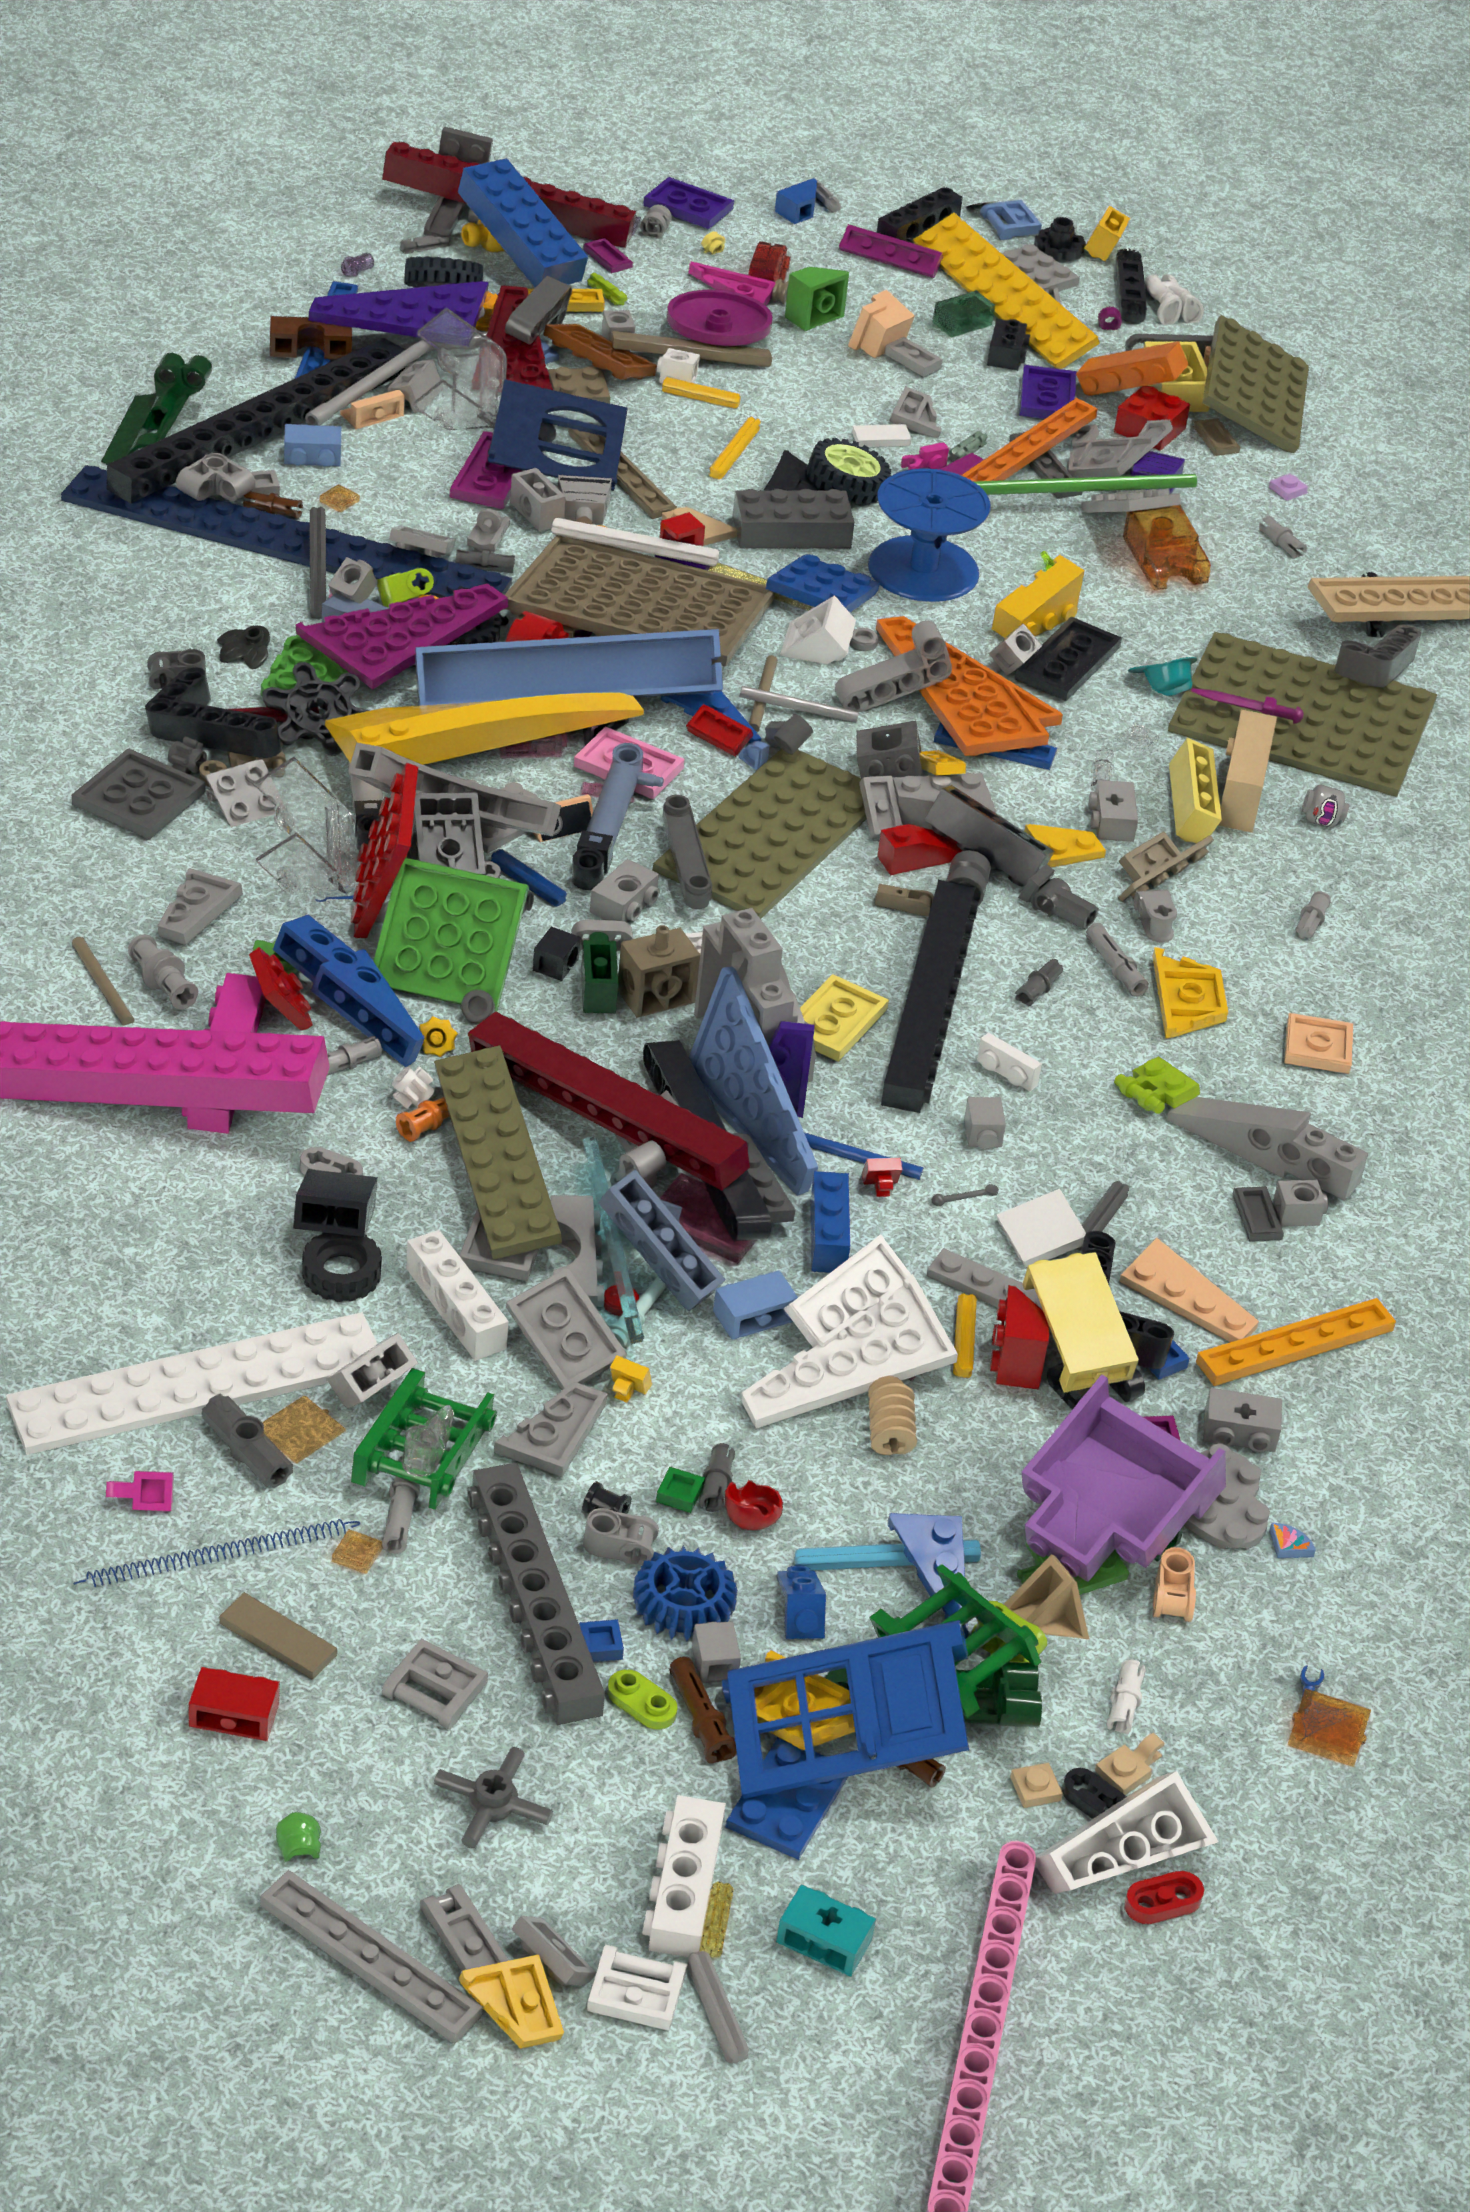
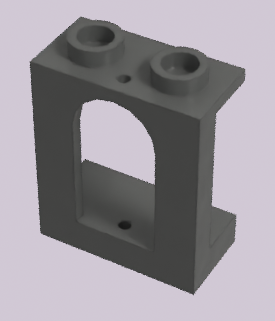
M916 720L856 731L857 762L861 779L863 777L892 776L893 778L923 775L919 753H922Z

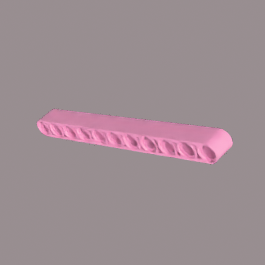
M1021 1841L1008 1842L1002 1846L999 1852L926 2212L968 2211L1036 1862V1854L1033 1848ZM955 2142H956V2143H962V2144H964L965 2146H961V2145L955 2144ZM947 2179L955 2180V2181H957L958 2183H952V2182L948 2181Z

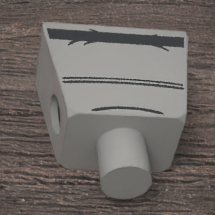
M558 475L557 488L566 496L564 519L591 525L603 524L610 504L612 479Z

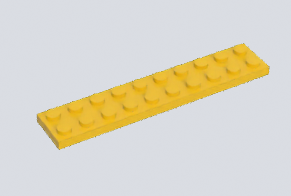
M952 213L913 239L916 245L942 252L943 259L939 267L998 319H1014L1021 323H1026V334H1030L1029 346L1054 368H1065L1100 344L1098 336L955 213Z

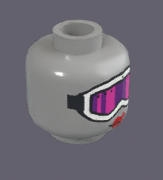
M1317 785L1313 790L1309 789L1302 805V812L1306 813L1308 822L1329 828L1335 827L1339 820L1344 822L1349 810V804L1345 803L1343 791L1325 785Z

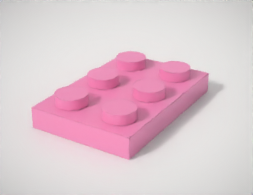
M604 727L574 756V767L606 780L612 764L613 749L622 743L638 745L643 751V772L655 774L664 779L663 786L661 787L636 785L634 792L654 799L684 769L685 760L608 727Z

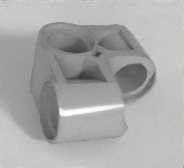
M219 453L207 454L199 461L183 468L176 479V487L198 501H202L214 494L221 495L230 501H235L252 491L256 485L253 474L247 468L236 464Z

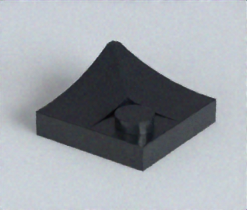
M784 450L764 491H772L774 489L785 491H800L802 489L824 491V488L818 489L815 486L816 483H812L809 480L810 477L807 476L808 464L798 459L788 450Z

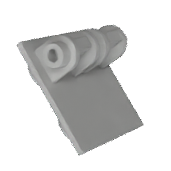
M262 758L205 776L211 789L206 791L207 798L210 802L215 800L218 802L230 827L287 811Z

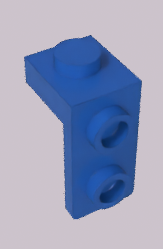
M790 1566L787 1568V1571H777V1580L785 1596L784 1631L786 1639L825 1638L826 1593L816 1572L806 1566Z

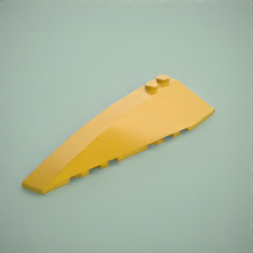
M574 693L471 703L380 708L325 720V726L350 763L356 743L383 747L400 756L425 765L644 714V709L633 695L624 693Z

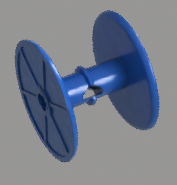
M910 469L898 472L884 480L878 489L879 506L892 521L912 531L911 535L886 540L872 551L868 559V569L873 579L879 582L880 586L901 597L917 601H947L969 593L979 580L978 565L967 551L947 541V536L969 532L979 527L987 519L991 504L985 491L975 482L964 476L939 469Z

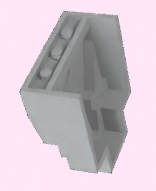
M753 908L722 915L721 922L703 926L694 1016L696 1018L704 1017L721 969L733 966L737 970L768 1045L780 1021L808 1023L804 1021L796 996L790 988L789 980L782 965L783 948ZM814 1038L808 1082L813 1081L816 1059Z

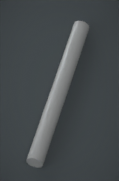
M747 686L741 687L739 696L745 699L854 723L857 722L859 714L857 711Z

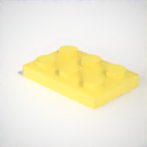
M832 974L800 1007L804 1021L815 1025L813 1037L815 1051L839 1062L887 1011L889 1000Z

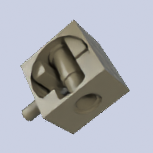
M660 925L656 928V934L621 942L618 992L636 1018L695 1003L700 953L681 927L669 930L667 926Z

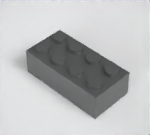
M755 489L735 490L732 517L734 526L738 530L737 539L740 549H851L855 522L846 491L837 489L828 491H812L810 489H802L800 491H785L782 489H774L772 491H757Z

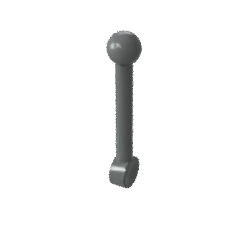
M989 1184L982 1190L946 1196L935 1194L931 1200L934 1205L942 1206L945 1202L983 1195L995 1196L998 1194L999 1188L996 1185Z

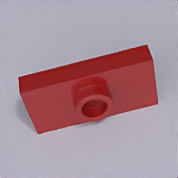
M705 704L699 708L686 724L688 732L735 757L753 736L752 729Z

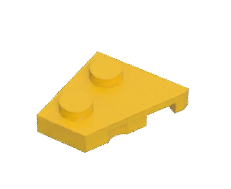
M1034 824L1025 825L1024 832L1055 851L1048 862L1050 867L1105 858V848L1091 831Z
M539 1954L461 1972L459 1976L460 1984L520 2049L561 2040L564 2030Z

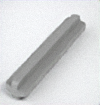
M706 1951L692 1953L688 1957L687 1967L725 2059L730 2064L744 2061L748 2058L749 2048L710 1955Z

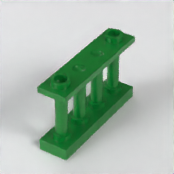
M411 1368L354 1452L351 1482L365 1487L372 1475L379 1474L381 1471L430 1487L428 1508L436 1510L443 1497L451 1495L457 1475L484 1432H490L493 1429L497 1411L493 1410L494 1394L487 1392L478 1408L428 1393V1389L424 1388L426 1372ZM425 1407L466 1420L468 1423L464 1429H460L416 1415L414 1412L416 1409L421 1410ZM411 1428L454 1442V1445L450 1451L401 1436L400 1433L402 1430L407 1431ZM394 1450H398L441 1465L436 1473L385 1456L388 1451L394 1452Z
M941 1564L936 1569L944 1586L942 1589L902 1618L898 1616L893 1618L882 1608L869 1618L879 1638L911 1631L950 1601L954 1600L962 1608L940 1624L960 1620L961 1625L964 1626L973 1618L984 1624L965 1639L968 1656L995 1636L1000 1637L1006 1642L1005 1645L969 1672L965 1673L962 1671L958 1673L956 1671L963 1714L968 1718L980 1709L974 1696V1692L977 1691L976 1686L1018 1654L1022 1655L1035 1667L1042 1663L1036 1649L1039 1643L1029 1627L1026 1625L1020 1627L975 1591L963 1574L960 1572L954 1574ZM963 1660L955 1662V1666Z

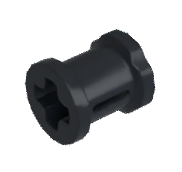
M595 1481L584 1498L582 1510L589 1514L595 1509L606 1508L628 1514L632 1498L627 1494L622 1496L605 1489L602 1483Z

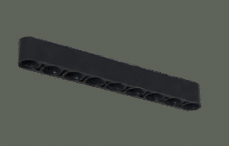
M679 1040L645 1043L643 1047V1062L658 1095L663 1094L667 1090L681 1108L688 1109L698 1117L708 1122H713L718 1127L727 1131L682 1043ZM748 1170L723 1191L702 1180L732 1241L739 1242L770 1237L772 1228L771 1217Z

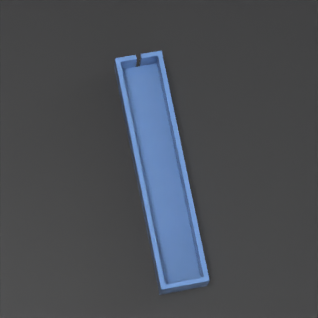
M719 629L416 647L415 665L418 706L574 693H624L633 695L634 698L719 693L723 690L721 662L714 663L713 665L711 660H717L721 657Z

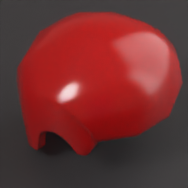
M748 1480L742 1488H736V1484L731 1482L725 1490V1507L729 1519L741 1529L755 1531L767 1528L775 1524L782 1515L783 1501L780 1493L770 1486L758 1485L752 1480Z

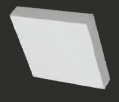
M1060 1189L997 1214L998 1222L1024 1268H1027L1028 1265L1036 1261L1049 1260L1081 1247L1086 1235Z

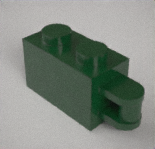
M594 932L590 934L589 940H583L581 964L583 1013L616 1014L618 994L616 941H609L608 935L603 932Z

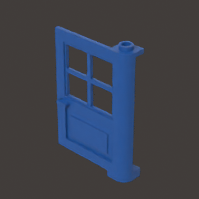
M960 1620L728 1670V1679L722 1680V1688L726 1703H731L743 1799L968 1751L969 1744L955 1662L968 1659L965 1635ZM846 1668L851 1704L809 1713L804 1677ZM796 1679L800 1715L758 1724L754 1688ZM853 1714L858 1750L815 1759L810 1723ZM802 1725L807 1761L764 1770L760 1734Z

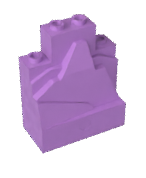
M1101 1374L1021 1472L1025 1494L1034 1502L1041 1504L1025 1524L1026 1542L1029 1548L1041 1557L1050 1556L1051 1554L1056 1556L1072 1577L1078 1575L1087 1582H1089L1114 1549L1125 1561L1131 1564L1136 1562L1147 1568L1154 1558L1164 1551L1191 1515L1200 1519L1226 1487L1225 1451L1218 1448L1210 1459L1111 1398L1108 1390V1378Z

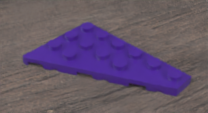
M479 281L314 297L309 309L308 321L469 345L488 293L489 282Z

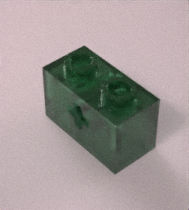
M977 290L935 302L932 323L951 338L989 327L993 323L995 304Z

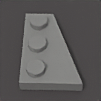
M577 1382L571 1383L546 1402L544 1409L532 1419L526 1418L520 1422L514 1433L508 1437L503 1435L494 1442V1453L563 1477L606 1406L608 1393Z

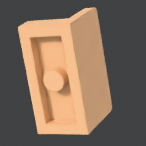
M398 389L351 403V408L341 410L340 414L355 429L404 416V394Z

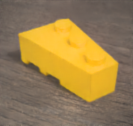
M1058 555L1053 559L1055 565L1046 572L1039 570L1034 574L1036 580L1027 587L1019 586L996 605L992 630L1005 638L1024 624L1035 637L1047 630H1052L1055 626L1067 621L1071 616L1075 617L1078 611L1077 605L1085 570L1062 555Z

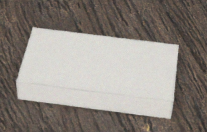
M906 424L854 425L852 429L855 442H858L860 447L864 445L867 447L911 446V437Z

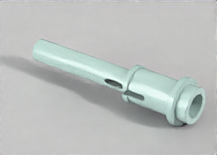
M658 1276L635 1305L626 1308L617 1322L609 1325V1328L623 1348H628L631 1345L632 1336L645 1322L644 1315L667 1287Z

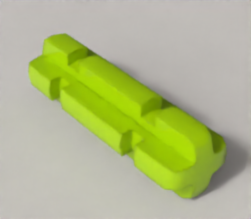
M591 273L590 278L587 279L590 287L602 289L603 296L608 300L610 299V302L614 305H625V302L628 300L624 292H620L616 286L605 280L600 274Z

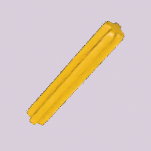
M749 417L710 466V477L715 479H722L760 430L759 425L761 421L758 418Z

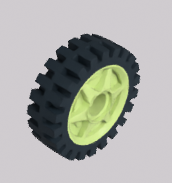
M827 438L823 441L820 440L815 445L808 462L807 476L810 477L809 480L812 483H816L815 486L818 489L824 488V491L831 489L846 491L849 503L853 500L855 504L861 505V502L866 505L878 501V489L882 482L891 476V469H889L890 465L885 462L886 459L883 456L878 457L879 453L875 450L869 451L870 447L865 445L860 447L858 442L853 441V443H849L848 439H842L840 442L838 438H832V440Z

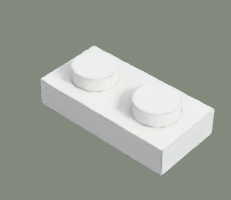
M989 1032L980 1039L977 1061L985 1069L999 1073L1006 1077L1011 1084L1021 1086L1030 1092L1038 1086L1041 1062Z

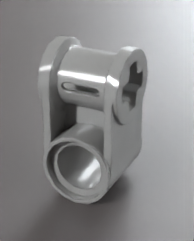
M1168 889L1136 891L1134 909L1139 911L1140 917L1138 919L1141 920L1147 937L1159 943L1171 941L1174 937L1172 923L1177 917V909L1172 902L1170 891Z
M606 1508L595 1509L589 1513L586 1520L583 1546L588 1553L598 1557L643 1565L644 1560L651 1561L654 1552L651 1547L653 1541L658 1536L659 1526L654 1520L646 1516H634ZM640 1527H643L642 1535L639 1534ZM636 1548L639 1549L638 1556L635 1555Z

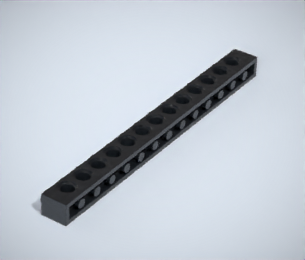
M382 338L107 464L106 489L129 503L140 500L176 483L177 476L183 468L199 461L207 454L219 453L229 458L284 432L285 424L299 425L306 422L305 416L307 413L322 403L328 402L406 349L386 338ZM404 367L403 369H401L400 371H398L397 373H395L394 375H392L391 377H389L388 379H386L385 381H383L382 383H380L379 385H377V386L374 387L373 389H375V388H377V387H379V386L385 384L386 382H388V381H390V380H392V379L398 377L399 374H400L406 367Z

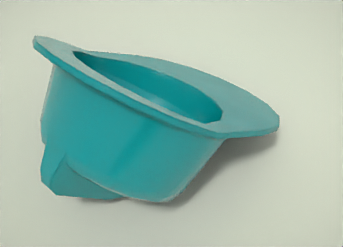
M1184 657L1162 664L1133 667L1128 669V672L1145 673L1154 691L1166 696H1173L1192 688L1191 664L1195 663L1197 658Z

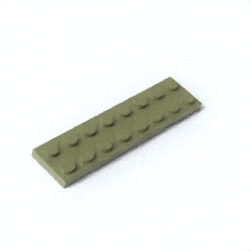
M501 1046L435 1060L434 1064L493 1260L561 1244L560 1228Z

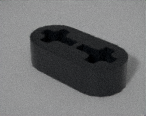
M1074 1768L1068 1771L1064 1777L1062 1786L1064 1797L1092 1819L1103 1813L1106 1807L1111 1808L1126 1798L1122 1792L1088 1769ZM1083 1783L1088 1785L1087 1789H1074V1784L1078 1786L1082 1785Z

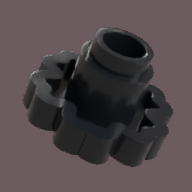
M1066 217L1055 218L1050 227L1039 230L1038 235L1034 239V245L1046 255L1053 257L1057 262L1063 259L1069 262L1080 259L1081 254L1085 251L1086 242L1083 236L1075 235L1073 221Z

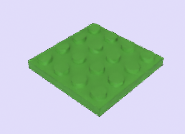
M405 858L394 880L373 962L393 990L460 1005L468 992L483 990L493 998L496 1007L495 1011L497 1012L529 886L527 884Z

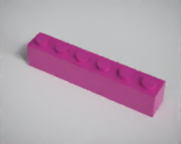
M226 973L223 986L218 985L216 988L215 1005L217 1007H211L208 1021L210 1029L204 1030L257 1033L266 1002L257 976ZM182 1107V1116L187 1117V1129L229 1134L235 1110Z

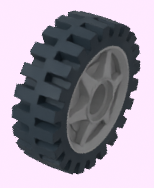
M430 256L406 258L404 284L409 287L417 288L483 281V266L476 262Z

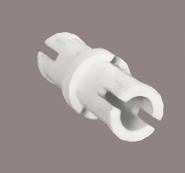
M1126 1660L1121 1664L1117 1687L1114 1686L1111 1692L1110 1699L1113 1703L1107 1720L1108 1729H1112L1114 1722L1117 1721L1115 1731L1125 1734L1131 1732L1135 1709L1140 1706L1142 1700L1140 1690L1146 1671L1145 1666L1141 1665L1137 1673L1140 1665L1139 1661Z

